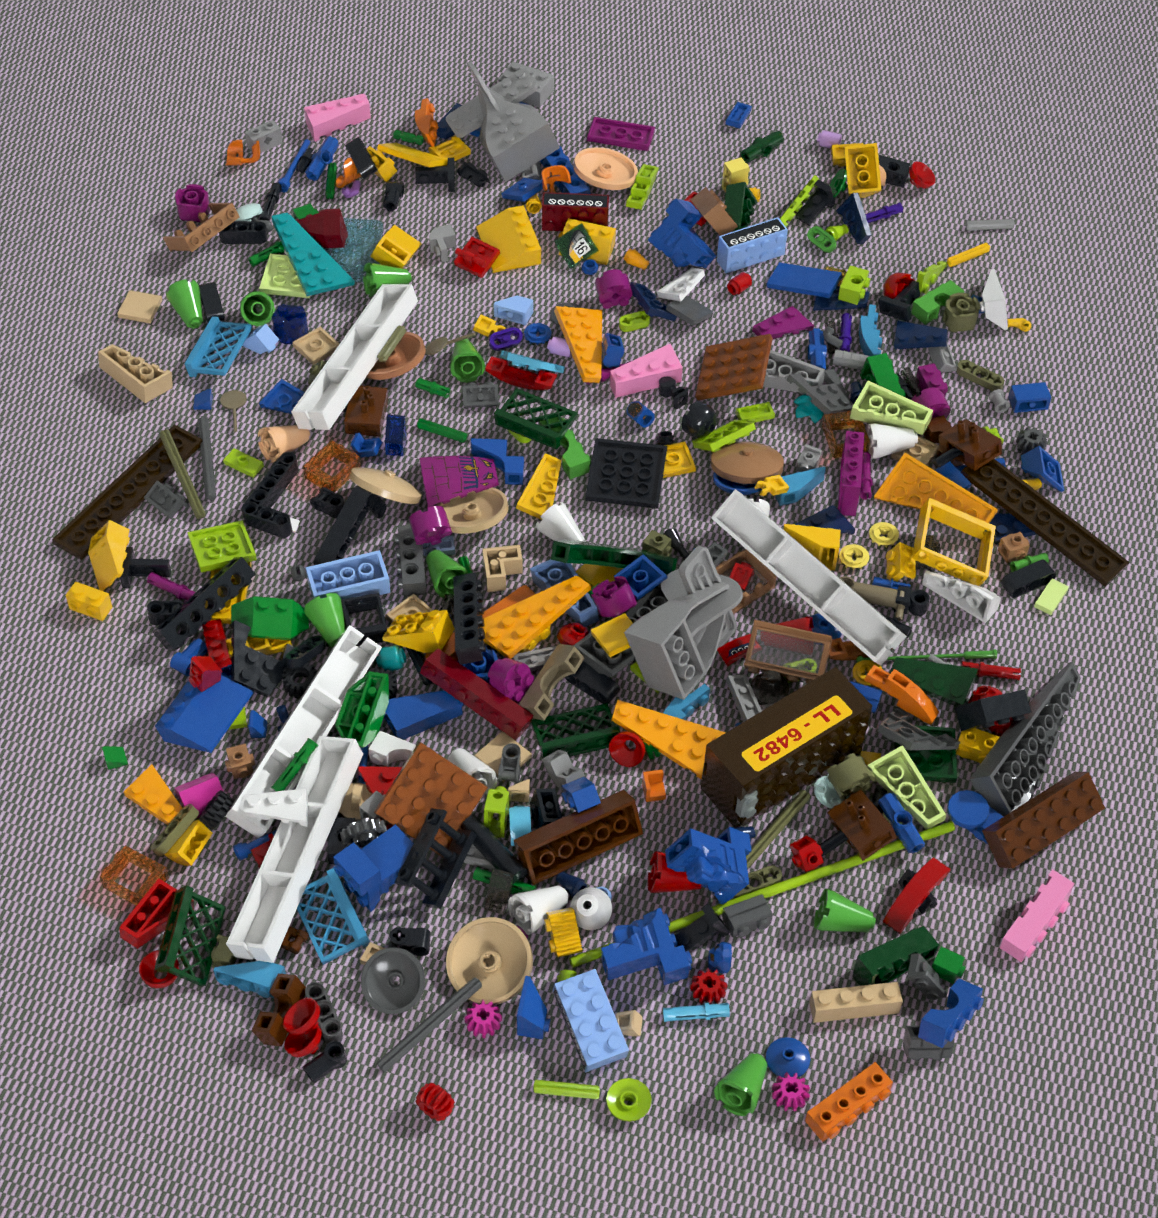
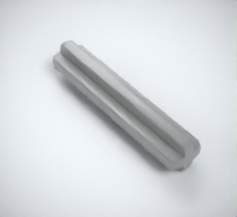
M1014 219L966 221V230L1013 229L1015 222Z

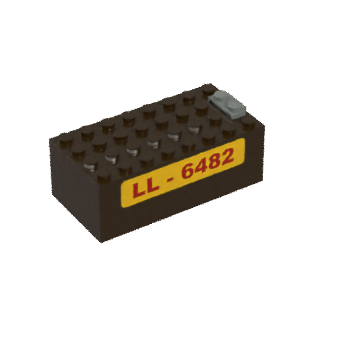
M834 667L706 745L701 789L733 827L745 826L755 816L763 815L771 806L779 805L787 796L795 795L803 786L811 785L819 776L827 775V770L831 766L839 765L849 754L854 753L857 756L862 751L868 722L871 717L872 705L839 669Z

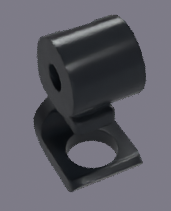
M668 376L662 377L659 380V394L663 397H672L673 408L679 409L688 402V387L676 388V381Z

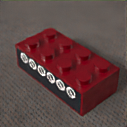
M543 192L542 231H563L568 218L608 226L609 195Z

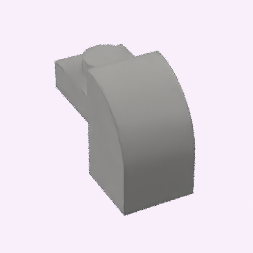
M451 224L439 226L433 229L429 235L430 253L435 252L436 256L440 257L441 262L448 261L447 249L456 247V235Z
M557 750L542 759L550 778L561 790H563L562 785L585 776L582 769L572 765L565 751Z

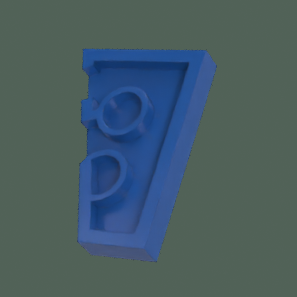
M281 379L260 401L259 405L261 408L292 414L291 411L305 392Z

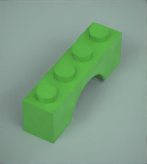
M558 417L548 419L549 424L559 422ZM546 420L539 421V425H547ZM560 426L551 430L559 433L562 428ZM568 429L560 440V445L567 450L562 455V468L571 480L589 473L591 459L588 454L584 453L581 443L575 439L574 432Z

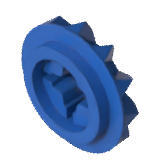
M533 323L525 328L524 336L525 340L529 341L530 344L536 343L538 345L539 343L545 344L546 341H549L552 332L545 324Z

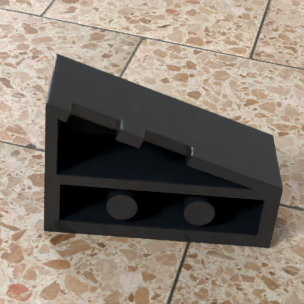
M1025 689L979 699L955 708L961 731L983 726V729L995 726L996 722L998 725L1009 723V719H1012L1013 722L1025 719L1024 715L1032 713Z

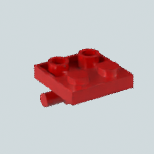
M471 237L463 249L456 248L455 254L458 256L454 260V264L483 278L500 255V250Z

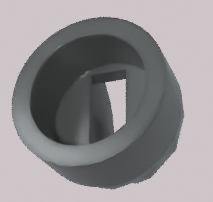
M299 564L291 568L293 580L301 581L305 579L306 570L304 566Z

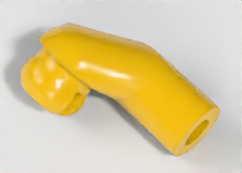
M1024 318L1007 319L1008 327H1016L1023 332L1031 329V323Z

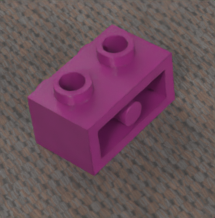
M935 363L918 366L915 382L919 390L922 391L935 387L939 388L945 396L948 392V386L943 381L941 372L937 369Z

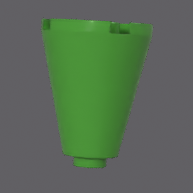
M366 263L363 268V272L366 271V277H363L365 293L370 294L368 297H374L382 284H409L412 280L411 273L403 268L375 263Z
M184 279L169 286L170 290L166 291L167 300L187 327L198 328L203 322L198 283L195 280L187 282V279Z
M261 291L248 293L240 303L242 318L248 324L254 326H262L270 322L275 311L274 302L271 297Z
M466 338L455 342L450 363L451 374L460 382L468 383L477 380V377L482 376L484 373V359L469 339Z
M431 551L426 557V563L434 590L442 598H454L453 577L468 574V571L442 551Z
M328 593L325 598L321 599L318 596L309 601L304 607V612L327 644L333 648L346 630L340 596L336 593Z
M825 888L818 901L820 903L819 910L815 912L814 928L819 931L868 933L870 929L873 930L876 922L873 912L831 889Z
M749 1054L716 1084L714 1089L715 1098L717 1101L720 1099L724 1103L723 1108L739 1116H746L747 1113L752 1114L755 1111L768 1066L765 1058L760 1054Z

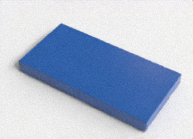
M779 262L766 284L767 288L830 298L842 278V272Z

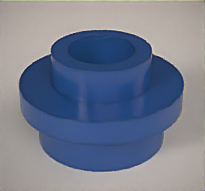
M588 259L584 261L581 269L583 273L592 275L597 273L598 265L596 261Z

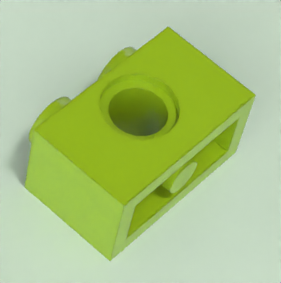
M850 265L840 286L838 300L858 305L860 299L864 298L865 288L869 287L871 278H868L869 270Z

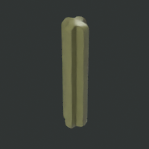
M397 326L377 355L379 362H386L405 335V326Z

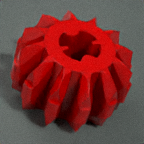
M709 968L706 969V973L699 970L697 976L694 975L692 977V984L690 985L693 998H700V1005L704 1001L709 1002V1004H712V1001L718 1004L720 998L726 996L727 982H724V975L718 976L717 969L713 973L710 972Z
M431 1082L425 1084L419 1090L415 1101L425 1115H428L431 1119L434 1118L436 1121L445 1120L451 1114L455 1103L454 1099L451 1098V1094L446 1092V1089Z

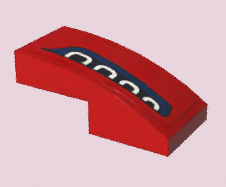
M751 634L734 639L717 648L727 667L742 657L746 659ZM756 639L752 655L762 650Z

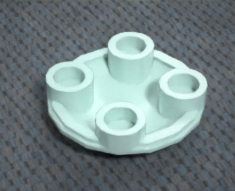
M250 203L236 209L240 217L235 221H252V217L263 212L260 204Z
M828 775L819 778L814 784L815 796L824 806L832 809L835 805L844 801L839 798L833 784L829 782Z

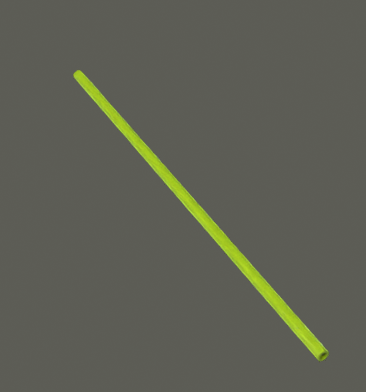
M952 821L918 833L923 841H927L955 831V826ZM899 839L887 844L864 861L858 855H854L734 898L724 905L712 906V908L718 915H722L723 908L761 894L766 899L905 849ZM701 910L670 921V926H668L669 932L672 933L687 927L705 913ZM609 944L570 957L571 967L574 968L601 958V948L609 946Z

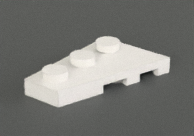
M692 267L658 290V297L681 302L705 276L704 270Z
M306 788L244 795L243 812L245 817L263 820L279 819L282 823L289 824L291 821L298 822L301 826H307L308 793Z

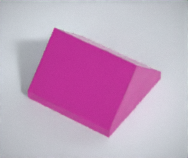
M213 772L174 788L183 807L192 804L199 811L197 818H199L213 796L218 791H223L218 777Z

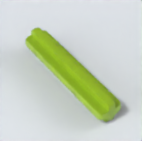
M535 1080L533 1087L534 1093L588 1099H599L600 1087L596 1085Z

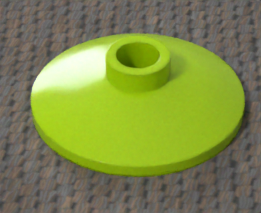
M624 1078L616 1081L609 1088L606 1097L607 1107L611 1114L619 1120L627 1122L643 1118L648 1113L652 1101L648 1087L641 1081L633 1078ZM631 1101L633 1104L629 1106L625 1102Z

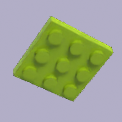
M242 520L187 532L201 573L223 568L234 557H243L247 563L257 560L255 550Z

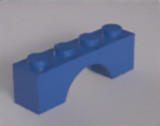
M958 979L949 990L947 1007L949 1009H930L921 1019L918 1038L941 1048L948 1041L951 1042L956 1032L963 1029L965 1022L972 1019L974 1012L981 1009L984 998L981 997L983 988Z

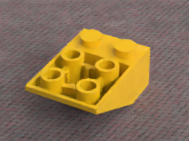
M394 225L382 237L370 257L381 265L404 269L422 243Z
M111 520L91 537L88 551L98 587L101 591H104L108 586L110 587L117 577L120 578L123 574L124 568L122 565L127 556L125 550L130 540L128 537L130 529Z
M784 524V531L829 570H836L841 530Z
M433 610L425 613L416 612L410 615L400 614L394 618L382 639L422 653L434 652L438 648L442 650L455 628L447 610Z

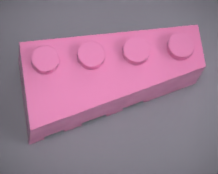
M365 94L304 107L306 124L315 142L320 140L319 137L330 136L335 130L339 129L341 131L346 129L347 125H356L371 118L370 104Z
M670 343L611 370L610 387L615 398L659 388V380L666 376L673 378L676 383H680L682 381L683 367Z
M1052 869L1048 875L1046 885L1042 883L1033 898V902L1030 900L1021 914L1023 917L1018 916L1003 937L1000 949L1020 962L1026 956L1030 958L1036 950L1035 944L1037 942L1042 943L1045 939L1048 927L1053 928L1059 919L1057 917L1059 913L1064 914L1068 909L1070 903L1067 901L1075 883Z

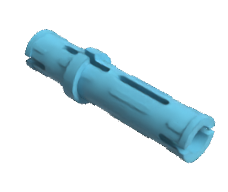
M708 1002L698 1006L663 1008L664 1022L730 1017L729 1003L709 1004Z

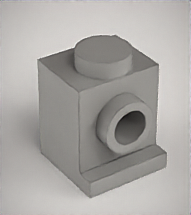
M805 444L797 461L796 471L803 472L818 468L821 462L822 450Z

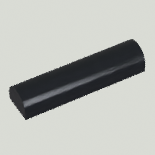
M471 815L463 821L461 829L470 830L477 834L473 845L511 885L528 875L527 868L476 815Z

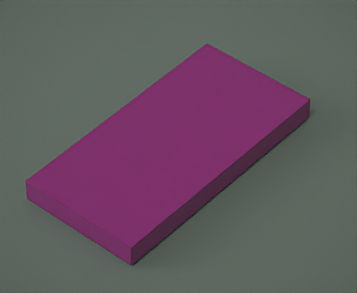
M594 117L587 135V141L649 151L655 127Z

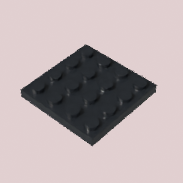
M595 438L585 501L658 509L667 446Z

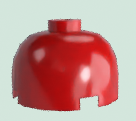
M899 272L890 275L883 284L884 296L894 299L912 281H915L911 278L912 275Z

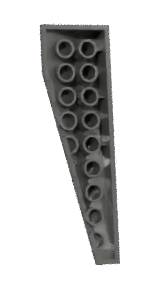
M714 542L707 548L716 568L728 554V550ZM661 583L639 600H636L637 605L626 610L623 614L625 613L634 623L645 614L668 602L661 590ZM591 633L573 645L585 658L583 661L599 674L613 677L635 660L631 648L609 657Z
M1069 662L1029 703L1032 713L1024 715L1025 719L1011 723L970 778L976 792L982 795L988 804L1002 816H1006L1036 796L1034 792L1035 789L1040 787L1041 780L1039 778L1041 773H1045L1047 769L1046 760L1051 758L1060 732L1057 730L1059 726L1064 724V712L1069 711L1071 706L1070 697H1074L1081 679L1073 662Z

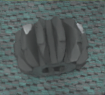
M1026 427L1025 430H1021L1016 439L1017 450L1022 451V455L1038 446L1045 450L1048 443L1046 434L1042 433L1041 429L1035 430L1034 427L1032 429Z

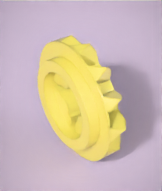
M879 522L870 528L869 538L872 539V543H877L878 547L884 545L887 548L888 545L893 546L898 541L899 532L894 525L887 522Z
M850 544L841 549L839 558L841 564H845L846 568L852 567L853 570L855 568L862 569L863 566H867L869 553L860 545ZM853 553L856 556L855 561L852 560Z

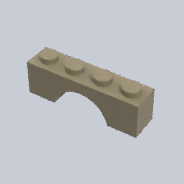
M558 644L518 704L533 714V719H546L555 705L551 701L552 690L560 680L568 675L575 674L585 659L577 648L572 645Z

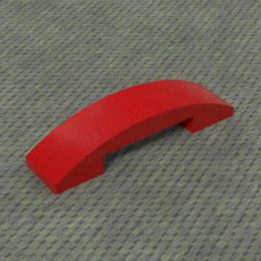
M491 356L485 367V371L495 378L510 385L530 390L551 389L557 378V374L543 370L536 374L508 366L507 360Z
M934 857L929 860L902 890L886 914L883 923L901 934L913 919L915 911L934 887L941 884L951 869Z

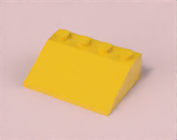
M524 205L507 208L476 226L480 240L500 250V255L491 266L493 273L541 264V247Z

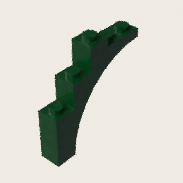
M579 540L554 541L551 560L563 563L625 568L644 554L666 575L676 569L677 558L651 553L642 549L617 547L608 544H592Z

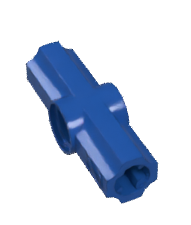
M326 137L318 152L312 155V161L305 171V176L308 179L317 181L327 164L332 162L333 154L339 146V141L336 138Z
M814 328L808 334V360H810V364L826 370L827 346L824 344L823 331L819 328Z
M888 793L879 799L878 804L907 852L914 854L922 849L925 843L912 823L911 814L904 810L896 795Z

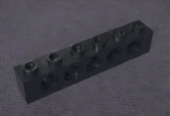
M234 557L153 631L154 635L166 649H179L184 645V640L187 637H191L198 632L197 628L200 625H204L212 619L211 615L222 610L225 607V602L235 598L242 587H246L252 582V578L256 575L243 557ZM232 575H233L234 578H235L234 584H232V582H231V576H232ZM218 588L222 591L221 596L217 593ZM205 600H207L208 602L207 609H205L204 607ZM191 612H193L194 614L193 621H191L190 619ZM177 625L181 628L179 634L176 632Z
M476 572L454 576L455 651L459 664L483 661V652H486V647L483 640L485 639V632L482 628L485 627L482 581L477 578Z

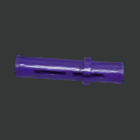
M899 202L865 214L867 222L871 223L883 218L888 219L892 215L902 213L903 206Z
M844 313L841 316L839 339L843 340L839 350L850 352V344L852 343V315L849 316V313Z

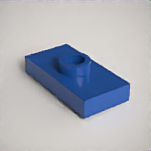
M737 102L727 117L725 125L740 129L750 114L752 106Z

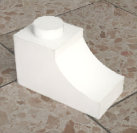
M379 731L368 749L369 758L377 765L388 767L392 762L408 760L416 745Z

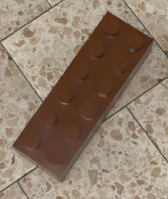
M1073 772L991 824L982 832L1000 868L1013 869L1104 810L1105 806L1090 773Z
M623 789L600 800V804L581 812H573L513 840L519 861L528 870V875L525 877L532 885H535L642 835L643 830L635 799Z

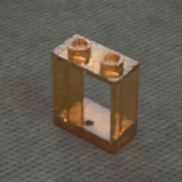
M851 411L826 414L823 417L822 429L833 458L842 457L844 443L837 444L833 434L835 430L854 428L855 432H864L863 452L869 451L870 439L863 421L850 419Z
M331 440L303 466L304 477L320 488L326 487L330 491L336 492L350 479L349 475L352 468L361 467L360 457L355 452L346 449L342 444ZM333 457L346 464L334 477L321 470Z
M126 845L115 854L113 861L102 870L100 875L104 889L136 906L158 878L164 882L169 879L165 866ZM129 862L151 873L136 893L114 882Z

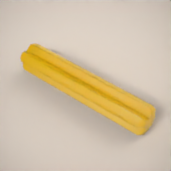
M983 243L947 258V265L953 267L990 251V245Z

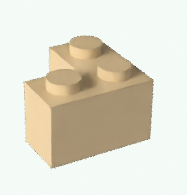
M520 545L482 549L487 592L506 590V575L523 574Z

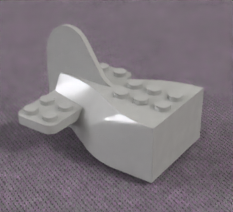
M471 61L467 62V66L478 86V96L446 116V122L457 138H463L481 127L480 142L490 161L505 182L560 148L548 122L537 109L531 105L519 103L533 94L538 88L535 80L526 69L517 70L489 88Z
M697 546L683 561L679 569L667 575L668 578L661 583V590L668 602L639 618L624 632L647 686L683 700L708 672L716 655L717 648L724 645L736 631L737 622L732 609L743 598L740 585L735 580L717 573L708 548L703 546Z

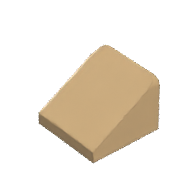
M530 779L508 787L509 801L529 802Z
M636 1010L616 1013L615 1017L623 1035L641 1036L642 1016Z

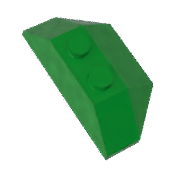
M253 596L231 605V624L236 620L251 627L248 636L253 638L291 640L309 629V619L305 615V608L293 599Z
M369 671L365 674V677L358 680L347 690L335 724L341 738L356 739L361 748L374 741L379 733L389 703L388 674Z

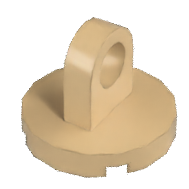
M350 784L339 809L341 817L355 818L356 821L361 820L359 807L372 795L367 790L365 784Z

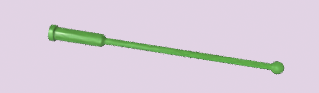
M997 650L965 651L963 654H940L935 656L938 658L997 659ZM930 655L892 656L888 657L886 661L895 660L896 657L907 659H929ZM862 656L857 657V662L862 661V660H871V661H873L870 657H869V658H864V657H862Z

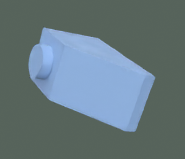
M517 295L494 303V317L525 326L533 314V300Z
M264 324L250 331L242 346L259 354L264 352L270 353L276 348L275 344L279 339L267 324Z

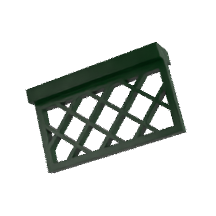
M518 388L515 389L502 408H497L494 412L495 425L556 450L560 446V440L578 417V412ZM518 395L525 398L523 401L515 402ZM537 402L540 404L539 407H530L531 403ZM523 405L528 406V409L518 411L517 407ZM515 408L516 412L514 413H508L506 411L507 409ZM554 409L556 412L546 415L545 410ZM542 411L544 414L539 417L533 416V413ZM527 414L531 415V418L526 420L520 417ZM569 415L571 417L562 421L560 416ZM558 417L559 422L549 424L548 419ZM546 420L547 425L543 426L536 424V422ZM560 426L562 428L559 433L551 430Z
M607 703L547 716L545 720L533 719L531 721L542 759L557 750L567 752L570 757L609 748L611 739L620 733L619 727L611 720L612 714ZM602 711L606 713L603 718L595 715L597 712ZM579 716L587 717L584 722L576 719ZM591 719L599 722L596 727L588 724ZM564 720L567 721V724L562 726L557 724V722ZM545 724L548 727L546 730H542L537 726ZM572 724L580 726L577 731L572 730L569 727ZM603 724L610 726V728L600 729ZM555 728L560 730V733L555 735L550 733V731ZM584 728L592 731L583 734L581 733L584 730ZM565 733H568V734H570V735H573V736H570V737L562 738V736H563ZM546 737L553 739L552 741L543 742Z
M186 885L175 891L154 970L161 973L169 972L203 987L207 983L213 960L211 954L217 944V936L220 932L226 906L193 892L194 888ZM192 899L198 902L200 910L193 911L191 906ZM210 907L218 910L217 917L212 920L207 910ZM200 912L203 913L207 921L202 926L196 917V914ZM189 917L196 928L190 932L185 924L186 919ZM209 925L212 936L207 940L202 928ZM196 931L202 941L197 946H195L190 935ZM184 937L191 948L185 952L180 945L181 939ZM202 945H204L207 956L203 960L197 950ZM192 951L197 963L191 966L185 955ZM178 957L181 958L185 969L183 970L174 968L176 958ZM197 965H199L202 972L201 979L195 977L192 970Z

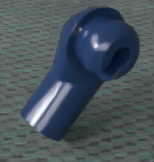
M285 705L276 708L282 725L278 726V732L289 717Z

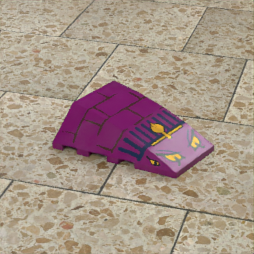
M470 456L419 458L428 507L440 502L446 504L452 498L458 496L463 498L469 492L475 491L478 493L499 485L494 459Z

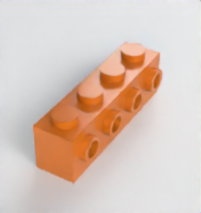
M874 1062L810 1109L806 1114L805 1122L822 1142L827 1138L833 1139L840 1133V1129L843 1126L852 1125L857 1120L859 1114L862 1112L864 1114L868 1113L875 1106L874 1103L888 1098L892 1093L893 1081Z

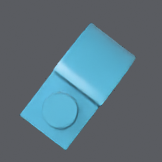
M519 805L509 808L511 846H515L513 840L531 832L530 807Z

